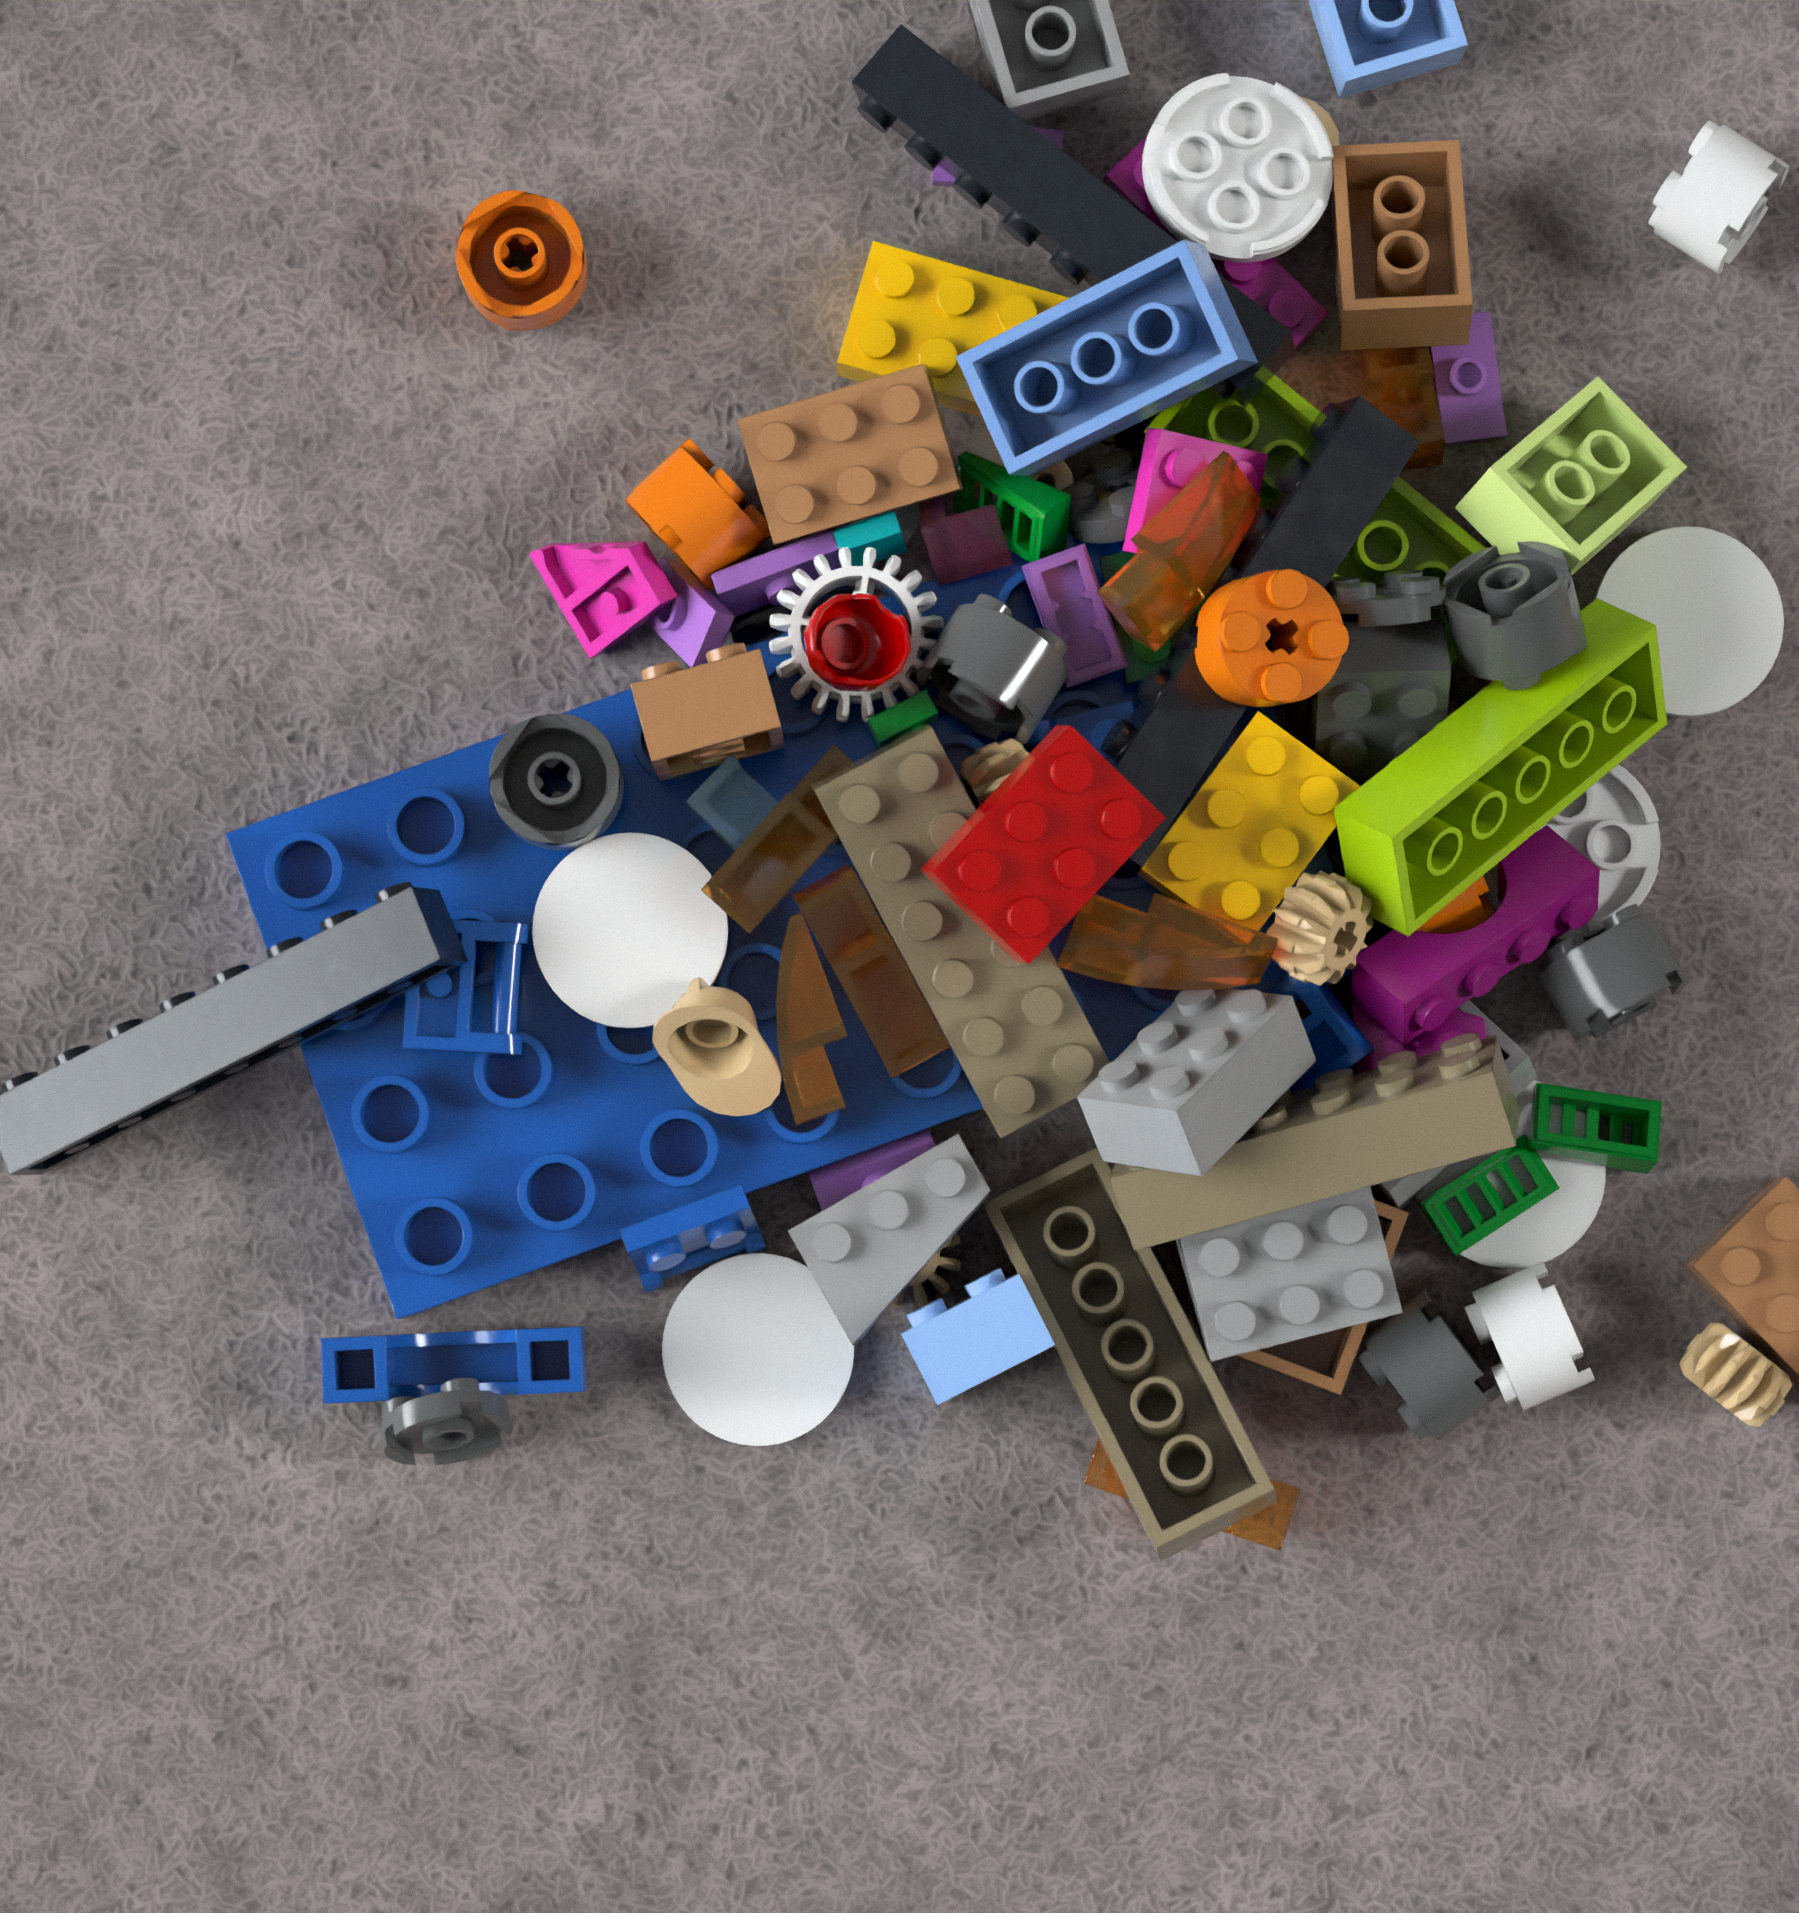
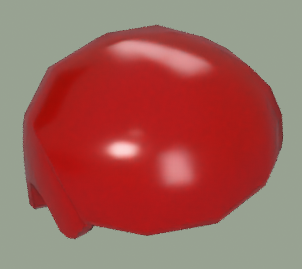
M848 593L833 596L813 611L804 631V644L810 667L825 683L840 691L868 692L874 690L902 671L911 651L909 627L905 617L889 611L882 605L878 597L873 594L857 593L852 595Z

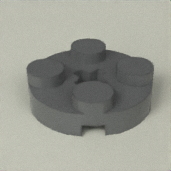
M1127 451L1108 453L1094 462L1095 472L1088 474L1075 484L1061 490L1071 494L1068 525L1072 535L1077 540L1099 544L1125 540L1141 458L1132 459Z
M1401 570L1384 573V584L1360 583V577L1357 576L1332 577L1325 587V590L1336 603L1341 615H1356L1358 627L1390 626L1431 620V612L1441 617L1446 615L1443 598L1446 596V587L1439 585V577H1423V571Z
M467 1377L445 1382L440 1387L441 1392L418 1398L404 1396L388 1400L381 1407L383 1421L380 1428L384 1452L389 1459L407 1465H416L414 1453H433L435 1465L457 1463L486 1454L502 1444L500 1437L502 1430L509 1435L513 1430L508 1402L499 1394L490 1391H480L479 1381Z

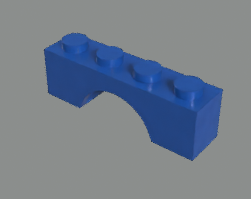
M585 1326L321 1338L323 1404L388 1401L404 1396L418 1398L441 1392V1385L449 1380L466 1377L477 1379L480 1391H490L499 1395L567 1393L588 1390Z

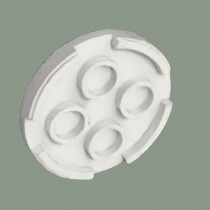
M1222 73L1192 82L1173 95L1163 106L1145 141L1142 155V176L1148 200L1155 214L1179 241L1185 239L1204 244L1210 258L1226 262L1250 263L1263 261L1285 253L1311 232L1328 205L1327 202L1332 187V159L1334 155L1328 134L1322 122L1310 106L1293 91L1277 82L1275 85L1253 78L1229 76L1228 73Z
M1691 526L1673 527L1651 533L1639 539L1623 551L1610 565L1602 577L1593 599L1594 601L1598 598L1656 625L1666 716L1678 718L1702 717L1718 713L1735 705L1753 692L1766 678L1781 647L1784 628L1783 607L1777 585L1771 573L1758 556L1747 546L1724 533L1712 529Z
M1619 764L1544 825H1548L1600 869L1598 911L1595 912L1586 925L1577 930L1570 929L1557 938L1559 940H1565L1578 933H1581L1583 938L1596 935L1605 928L1603 921L1632 904L1637 903L1639 906L1649 893L1657 876L1661 845L1658 826L1659 819L1655 807L1643 786ZM1499 863L1483 875L1489 889L1488 892L1484 893V896L1496 911L1501 906L1498 900Z
M631 832L617 833L594 839L580 846L566 856L551 872L540 891L535 906L532 927L533 945L539 967L546 981L557 996L571 1009L583 1017L605 1026L644 1028L654 1026L664 1013L670 1011L682 994L687 992L689 984L693 979L701 977L709 986L713 985L726 956L728 917L721 892L715 880L704 865L690 852L658 836Z
M1533 1080L1516 1097L1519 1106L1517 1138L1526 1134L1530 1140L1533 1088L1536 1083L1542 1082ZM1551 1104L1549 1132L1561 1134L1562 1107ZM1575 1112L1574 1136L1584 1137L1586 1116L1584 1112ZM1535 1149L1560 1188L1459 1255L1477 1264L1506 1269L1530 1267L1561 1255L1584 1235L1596 1217L1604 1194L1606 1167ZM1495 1152L1448 1164L1415 1197L1416 1202ZM1517 1155L1507 1161V1164L1526 1193L1537 1187ZM1496 1169L1486 1175L1505 1206L1515 1201ZM1475 1183L1465 1189L1484 1220L1494 1214ZM1454 1196L1444 1202L1463 1233L1473 1227ZM1420 1210V1212H1421V1214H1422V1216H1423L1425 1222L1427 1223V1225L1429 1226V1228L1432 1230V1232L1436 1235V1233H1435L1434 1230L1432 1229L1431 1225L1429 1224V1222H1428L1427 1219L1425 1218L1424 1214H1423L1422 1211Z
M749 1253L730 1257L711 1265L686 1285L674 1302L666 1320L662 1341V1359L665 1375L672 1394L684 1412L696 1424L716 1437L729 1442L749 1446H768L787 1442L804 1435L820 1424L833 1411L850 1380L854 1362V1346L851 1344L807 1266L793 1259L775 1254Z

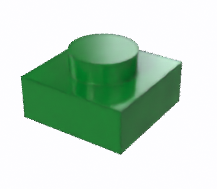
M925 689L869 718L868 729L880 749L925 724L929 725L937 721L938 711Z

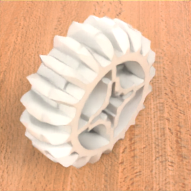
M842 547L839 549L838 555L841 568L831 571L827 559L823 554H819L814 557V565L820 576L813 581L801 569H797L792 574L794 582L803 591L800 596L789 590L781 589L777 595L778 602L792 610L791 615L771 614L769 624L776 630L788 632V636L771 640L769 648L772 654L791 653L792 658L779 664L776 667V672L781 679L788 678L798 672L801 674L802 677L791 689V695L796 700L804 697L813 688L818 693L812 703V712L818 715L822 714L829 700L833 699L839 701L836 709L837 721L845 723L849 718L850 704H861L862 719L865 723H868V719L874 716L872 702L882 699L885 710L898 704L893 695L898 689L907 698L920 693L917 685L909 678L912 674L916 675L917 670L923 662L920 659L921 655H928L936 640L924 638V634L943 629L944 622L941 616L922 617L921 612L931 608L936 603L937 598L933 591L924 592L916 597L912 596L911 592L918 587L922 580V575L917 570L908 573L901 582L895 578L901 565V559L898 556L892 555L887 560L884 570L880 571L874 569L876 563L875 548L867 547L865 549L863 566H851L850 549ZM855 585L853 595L857 593L874 594V588L887 593L903 609L910 625L911 651L902 671L872 691H840L828 685L810 667L802 645V636H804V631L811 618L807 616L810 609L822 596L842 586Z

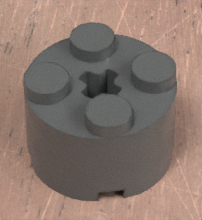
M1533 541L1517 542L1520 552L1500 556L1497 546L1482 549L1461 560L1446 574L1443 581V586L1446 587V596L1443 598L1446 618L1458 662L1461 668L1469 674L1487 680H1500L1506 689L1522 690L1535 685L1540 680L1541 673L1554 668L1570 656L1576 655L1586 648L1585 627L1566 557L1562 551L1545 543Z
M980 594L973 604H962L956 608L917 670L916 679L922 689L930 680L940 691L934 703L966 727L995 740L998 739L1003 730L1016 733L1015 740L1025 744L1029 741L1068 677V667L1063 660L1068 651V646L1060 637L1046 629L1036 628L1034 631L1024 624L1011 618L1012 612L1003 602L992 596Z
M548 714L522 721L503 736L496 746L490 761L489 787L492 801L498 814L518 837L542 849L572 851L597 839L612 824L623 799L624 775L610 742L595 726L574 715ZM563 768L569 769L566 777L572 786L569 792L564 794L556 791L551 797L545 796L548 788L541 779L543 774L550 771L557 775Z
M1637 903L1623 908L1604 920L1605 928L1590 940L1585 942L1581 933H1578L1558 943L1547 951L1549 958L1540 964L1543 971L1538 977L1576 1044L1584 1043L1590 1032H1592L1594 1038H1597L1642 1015L1658 1005L1653 996L1654 994L1668 987L1672 995H1674L1689 982L1688 977L1651 913L1642 914Z
M1424 1290L1402 1306L1403 1313L1387 1317L1363 1335L1362 1340L1367 1348L1358 1355V1358L1380 1387L1389 1381L1404 1399L1399 1404L1397 1410L1420 1440L1429 1433L1437 1440H1441L1502 1395L1495 1382L1486 1389L1482 1387L1478 1379L1484 1375L1482 1372L1485 1370V1367L1443 1311L1433 1318L1425 1311L1423 1307L1429 1304L1432 1298Z

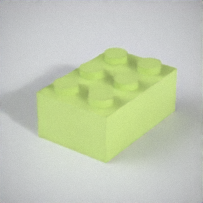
M1597 376L1494 463L1456 505L1455 509L1492 547L1497 546L1500 555L1520 552L1517 542L1533 541L1545 543L1563 552L1571 575H1573L1644 513L1679 477L1687 466Z

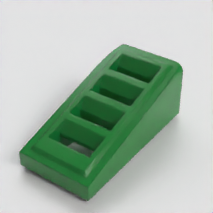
M968 451L958 455L957 466L964 490L955 493L954 512L1028 562H1034L1066 550L1071 494L1027 476L1009 475L1006 467ZM975 481L980 484L979 500L974 498ZM992 492L997 495V507L991 506ZM1010 505L1015 507L1014 515L1009 513ZM1027 516L1032 519V522L1027 521Z
M1536 1083L1533 1088L1529 1147L1623 1171L1648 1174L1658 1162L1662 1101ZM1551 1104L1562 1107L1561 1134L1549 1132ZM1576 1111L1586 1113L1584 1137L1574 1136ZM1599 1116L1609 1119L1607 1141L1597 1140ZM1622 1122L1632 1125L1631 1144L1621 1143Z
M1526 1134L1517 1138L1516 1146L1496 1151L1416 1202L1450 1257H1455L1560 1188L1535 1148L1529 1147L1530 1140ZM1516 1155L1537 1186L1527 1193L1507 1164V1161ZM1495 1169L1515 1201L1507 1206L1503 1204L1486 1177L1488 1173ZM1473 1183L1476 1184L1494 1213L1485 1220L1465 1190ZM1453 1196L1473 1226L1464 1233L1444 1204Z

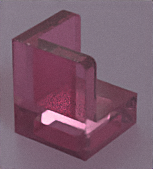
M943 496L919 503L921 532L939 586L1013 565L1012 551L1008 547L1001 521L994 505H987L950 516Z

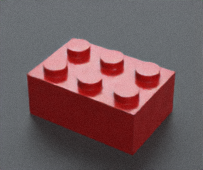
M1056 725L921 868V871L1013 960L1029 965L1166 817L1071 725Z

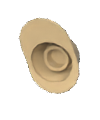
M701 977L693 979L689 984L687 992L682 994L672 1009L664 1013L655 1023L652 1042L682 1088L697 1104L714 1113L734 1117L756 1114L769 1107L780 1093L782 1073L777 1060L758 1031L755 1013L747 999L730 989L709 986Z

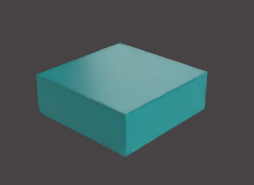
M889 511L837 528L833 532L838 549L842 547L850 549L851 566H863V554L867 547L876 549V562L890 558L892 555L908 552L895 512Z

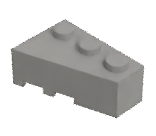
M956 1134L788 1230L853 1346L858 1344L886 1310L901 1296L929 1262L991 1195V1190L959 1134Z

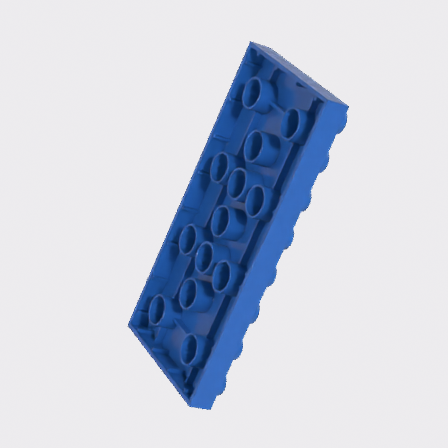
M1069 531L1067 533L1066 550L1085 543L1109 610L1099 566V557L1126 552L1122 551L1124 540L1114 543H1087L1077 540ZM1014 552L921 584L911 592L913 597L924 592H934L937 598L936 603L931 608L921 612L922 617L941 616L944 627L959 605L973 604L978 595L986 594L1003 602L1011 610V618L1019 621L1031 630L1043 628L1021 567L1031 562L1026 561ZM1220 560L1218 561L1217 569L1221 565ZM891 596L879 599L882 605L889 611L905 617L909 627V634H911L908 619L900 605ZM943 629L933 633H926L924 638L937 640ZM788 632L745 647L746 652L756 649L761 651L782 727L785 748L660 782L650 759L632 689L561 713L577 716L595 726L610 742L622 768L624 793L620 809L609 828L598 838L617 833L631 832L667 839L696 857L709 871L721 892L728 917V946L722 968L712 986L724 987L738 992L748 1000L756 1016L758 1031L775 1056L782 1073L780 1093L769 1107L756 1114L734 1117L714 1113L697 1104L682 1088L665 1060L655 1048L652 1042L654 1026L615 1028L596 1023L571 1009L557 996L546 981L539 967L533 945L532 927L535 906L540 891L551 872L574 850L554 851L531 845L518 837L498 814L490 793L489 766L493 752L505 734L225 834L266 951L270 947L291 938L302 937L305 941L322 932L320 924L325 919L347 910H357L360 913L377 904L375 900L377 893L403 882H411L413 887L440 890L450 918L453 920L508 922L529 925L528 945H522L516 1031V1035H523L522 1055L402 1048L406 993L300 1045L397 1320L417 1315L622 1241L623 1238L620 1232L622 1228L742 1184L746 1195L802 1176L809 1171L984 1110L811 786L879 749L868 729V723H865L862 719L861 704H850L849 718L847 722L843 723L838 722L836 717L839 701L830 699L826 709L820 715L812 712V703L818 693L813 688L804 697L796 700L791 695V689L802 677L801 674L798 672L788 678L781 679L776 672V667L779 664L792 658L791 653L772 654L769 648L771 640L786 637ZM802 636V645L806 653L804 636ZM921 655L920 659L924 661L927 655ZM1119 669L1069 688H1064L1062 685L1041 721L1056 719L1128 700L1133 701L1134 709H1136L1141 702L1135 697L1140 684L1126 687L1123 669ZM912 674L909 678L917 685L920 692L926 689L938 711L937 721L929 724V726L934 730L961 783L963 782L960 773L962 760L973 755L975 750L994 741L999 743L1010 738L1015 739L1016 733L1004 730L998 739L995 740L966 727L934 703L940 691L930 680L922 689L917 682L915 674ZM900 689L893 693L898 703L908 699ZM882 699L872 702L874 716L885 711ZM1248 706L1159 843L1258 711L1280 726L1273 706ZM1030 747L1024 748L1026 752H1031ZM563 768L557 775L550 771L543 774L541 779L548 788L545 796L551 797L556 791L564 794L569 792L572 787L566 778L569 769ZM1324 844L1301 875L1304 872L1315 875L1319 871L1330 875L1334 873ZM1141 868L1118 869L1050 941L1048 947L1109 1062H1113L1137 1039L1138 1033L1144 1027L1152 1024L1175 1001L1176 996L1192 984L1205 983L1215 987L1239 990L1255 989L1266 993L1287 977L1286 970L1280 968L1279 963L1269 957V947L1272 940L1266 936V933L1275 922V912H1272L1249 945L1241 952L1137 875ZM1298 879L1295 881L1292 887H1296ZM1284 898L1281 900V902L1278 904L1276 908L1280 907V905L1284 901ZM477 942L471 1032L490 1033L495 943ZM1345 968L1343 976L1339 981L1352 977V969Z

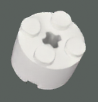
M1709 120L1699 131L1690 146L1688 153L1693 156L1688 162L1683 176L1672 171L1653 200V204L1657 207L1648 224L1654 228V234L1717 274H1720L1724 263L1730 264L1767 212L1768 207L1765 205L1768 198L1764 194L1770 186L1779 191L1790 166L1728 126H1718Z
M1544 1262L1472 1291L1476 1302L1464 1307L1480 1345L1493 1341L1502 1362L1490 1368L1506 1404L1519 1400L1523 1411L1595 1381L1590 1367L1578 1372L1573 1362L1583 1357L1582 1353L1584 1352L1555 1286L1552 1285L1541 1289L1538 1279L1548 1275Z

